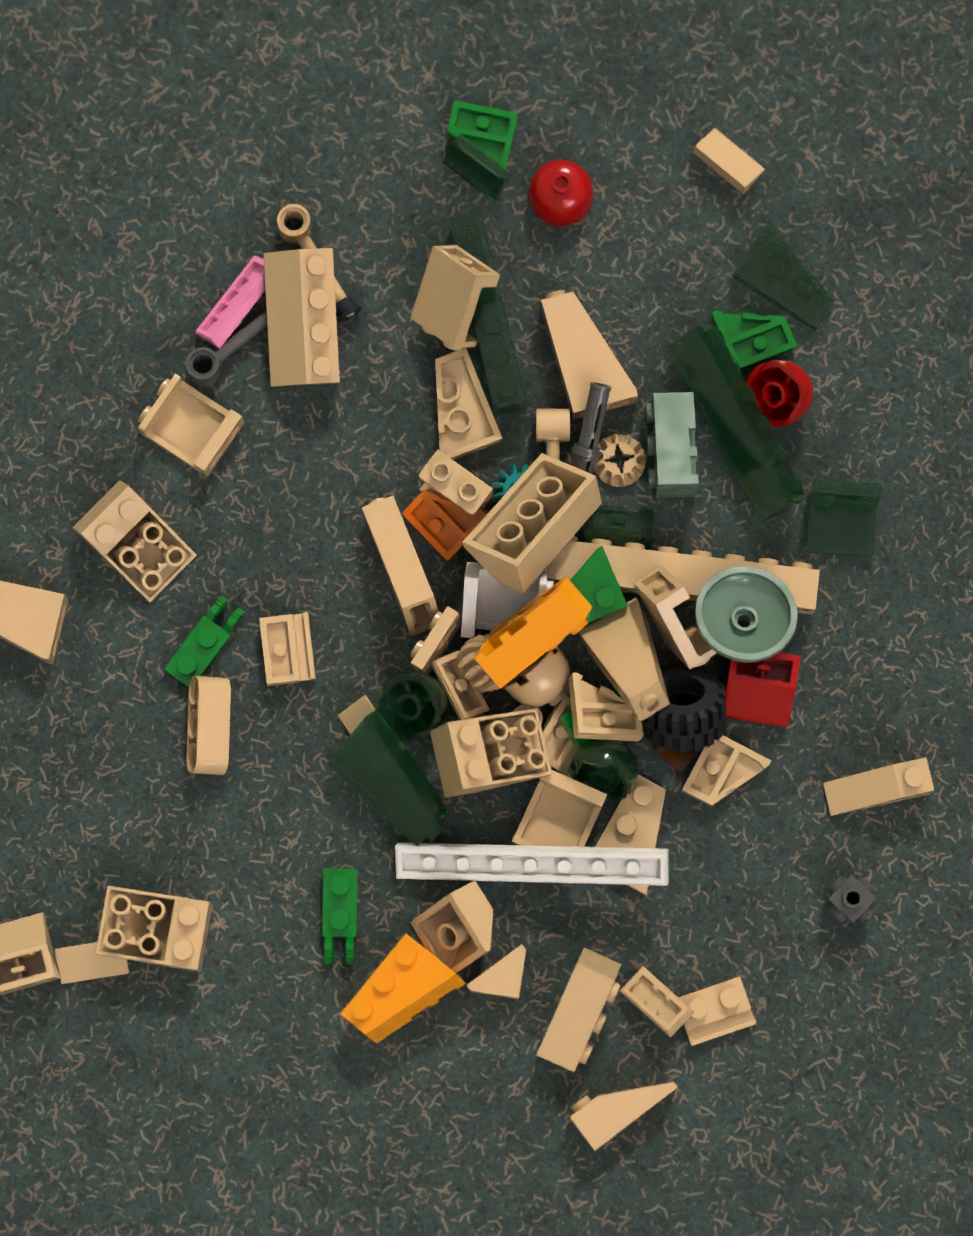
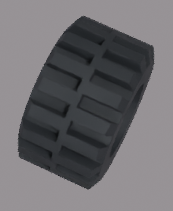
M672 666V669H662L661 672L669 705L642 721L643 732H645L647 740L653 741V745L659 748L665 747L667 751L671 752L680 750V753H687V750L699 751L702 750L703 746L709 747L713 745L714 740H719L722 737V731L726 729V690H724L722 681H718V677L714 673L708 674L707 670L703 668L689 669L687 666Z

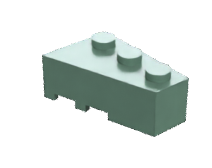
M694 392L653 393L652 403H646V423H653V436H647V455L654 456V468L648 469L649 489L655 488V498L695 497L699 478L698 474L696 475L697 447H695Z

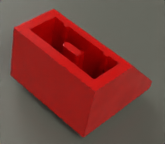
M779 652L769 659L758 662H739L729 659L724 689L726 690V718L787 728L796 690L801 656Z

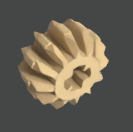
M479 634L476 637L470 638L457 653V658L460 661L458 668L463 671V678H467L470 681L471 687H477L482 693L487 691L491 693L495 689H500L474 659L488 634L484 636Z

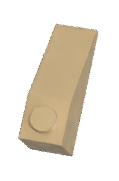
M926 757L823 783L830 816L926 796L934 791Z
M674 1082L600 1095L592 1100L586 1095L571 1107L574 1114L569 1118L595 1151L678 1087Z

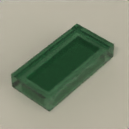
M461 135L454 139L442 162L493 202L501 195L511 176L510 173Z

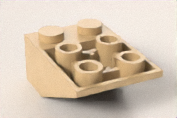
M120 480L73 526V529L148 602H151L197 556L130 486Z
M537 708L447 722L430 731L445 798L476 793L552 775Z
M107 886L96 954L201 972L213 904L208 901Z

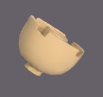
M556 647L552 651L543 654L503 686V688L520 704L531 705L530 707L536 706L537 708L547 703L555 706L567 694L564 688L569 683L568 678L571 673L569 662L563 652Z

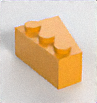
M564 577L496 625L474 659L501 689L543 654L555 649L569 633L575 635L582 630L588 623L586 617L592 606L567 577Z
M405 933L340 1014L377 1044L410 1022L413 1016L428 1006L431 1008L440 1002V998L467 983Z

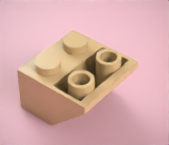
M43 912L0 924V995L60 979Z

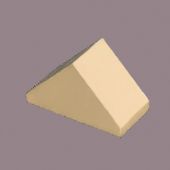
M521 944L467 985L470 992L519 999L526 954L524 946Z

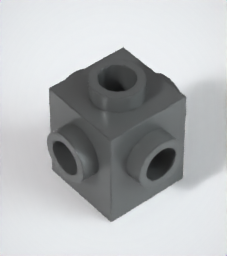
M851 874L846 880L840 876L826 890L830 894L825 901L829 906L827 912L840 924L845 921L848 925H851L856 920L862 924L875 910L871 906L877 899L872 894L875 889L862 876L856 879ZM854 892L858 896L859 901L856 905H851L847 902L846 896L848 893Z

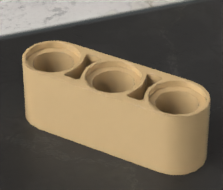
M194 675L190 681L186 765L189 773L224 775L227 771L231 685L228 678Z

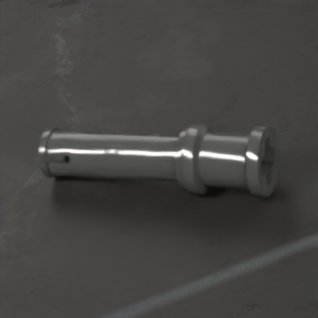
M597 382L590 383L579 440L571 449V452L574 454L571 466L590 474L594 473L596 460L601 457L598 443L612 388L609 385Z

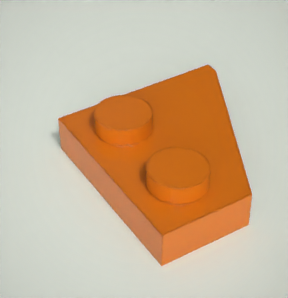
M425 489L402 514L449 561L464 547L462 542L490 511L479 508L471 516L440 493Z

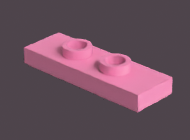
M256 255L253 256L197 328L195 333L202 340L220 349L232 332L241 324L243 318L253 305L261 298L265 291L264 259Z

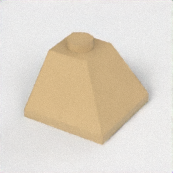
M476 881L451 892L410 922L426 950L455 973H458L491 950L493 908Z

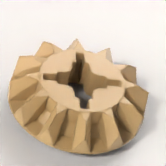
M615 433L602 439L598 444L601 457L596 460L594 470L604 483L615 487H624L631 485L641 477L646 465V454L640 442H637L630 435H618ZM616 447H619L622 456L630 458L624 462L623 473H620V468H618L616 463L605 462L615 457Z

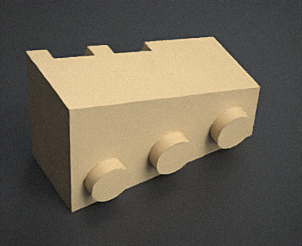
M583 948L537 1052V1056L575 1072L579 1062L584 1065L586 1064L593 1045L588 1044V1040L592 1032L599 1034L607 1016L601 1013L606 1001L613 1003L619 990L620 984L616 983L615 979L621 967L620 963Z

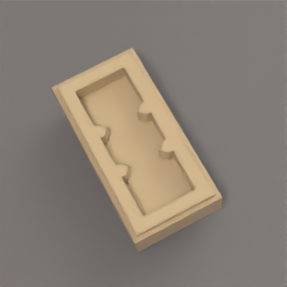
M644 966L620 990L633 1005L670 1038L694 1013L689 1006Z

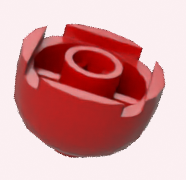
M564 159L549 161L539 167L531 178L528 190L530 206L536 217L548 225L565 227L584 219L591 209L594 197L592 180L585 169L574 161Z
M772 360L758 365L749 374L745 385V393L749 392L751 402L747 404L749 411L757 421L767 427H784L799 421L809 411L813 400L814 387L810 376L801 366L792 361Z

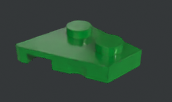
M454 100L447 135L497 174L505 177L518 121V113Z
M718 310L711 312L712 320L735 373L797 349L796 341L785 316L768 315L764 317L754 313H742V315L728 314Z
M603 546L598 547L570 580L592 606L586 617L588 623L628 606Z

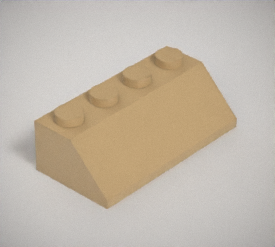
M333 248L263 253L270 387L340 383Z
M541 453L462 542L464 548L497 582L524 593L602 504L597 478L593 474Z

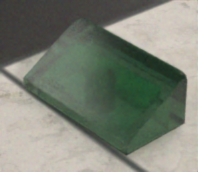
M600 505L585 522L583 542L591 543L592 539H605L612 542L611 546L625 547V543H639L645 545V549L649 550L652 537L653 510Z

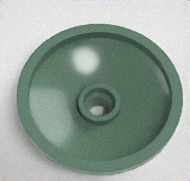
M733 567L715 574L702 587L695 605V621L703 640L718 654L739 662H758L775 656L790 642L797 625V606L788 587L775 575L755 567ZM746 621L749 626L741 627L738 622Z

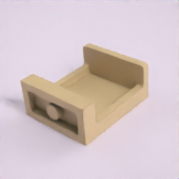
M457 245L433 246L411 319L422 326L421 329L425 333L435 335L443 341L445 347L451 350L460 351L462 348L476 347L477 339L468 334L482 288L496 287L500 274Z
M175 374L171 380L167 378L161 384L157 391L159 398L152 407L147 406L138 419V423H140L138 429L143 436L208 477L243 426L244 420L240 414L232 409L228 411L185 383L182 377Z
M438 449L419 473L420 480L425 482L419 489L420 493L425 489L436 491L471 516L479 508L489 510L493 505V488Z
M663 566L658 567L633 583L665 644L689 669L706 664L711 656L717 653L707 645L694 625L685 630L682 627L673 608L689 599L690 596L686 588Z
M552 770V775L539 779V783L516 834L513 836L511 844L523 846L585 847L607 798V794Z

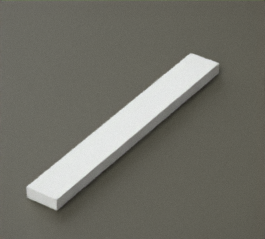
M397 843L395 845L396 879L666 886L669 883L668 849Z

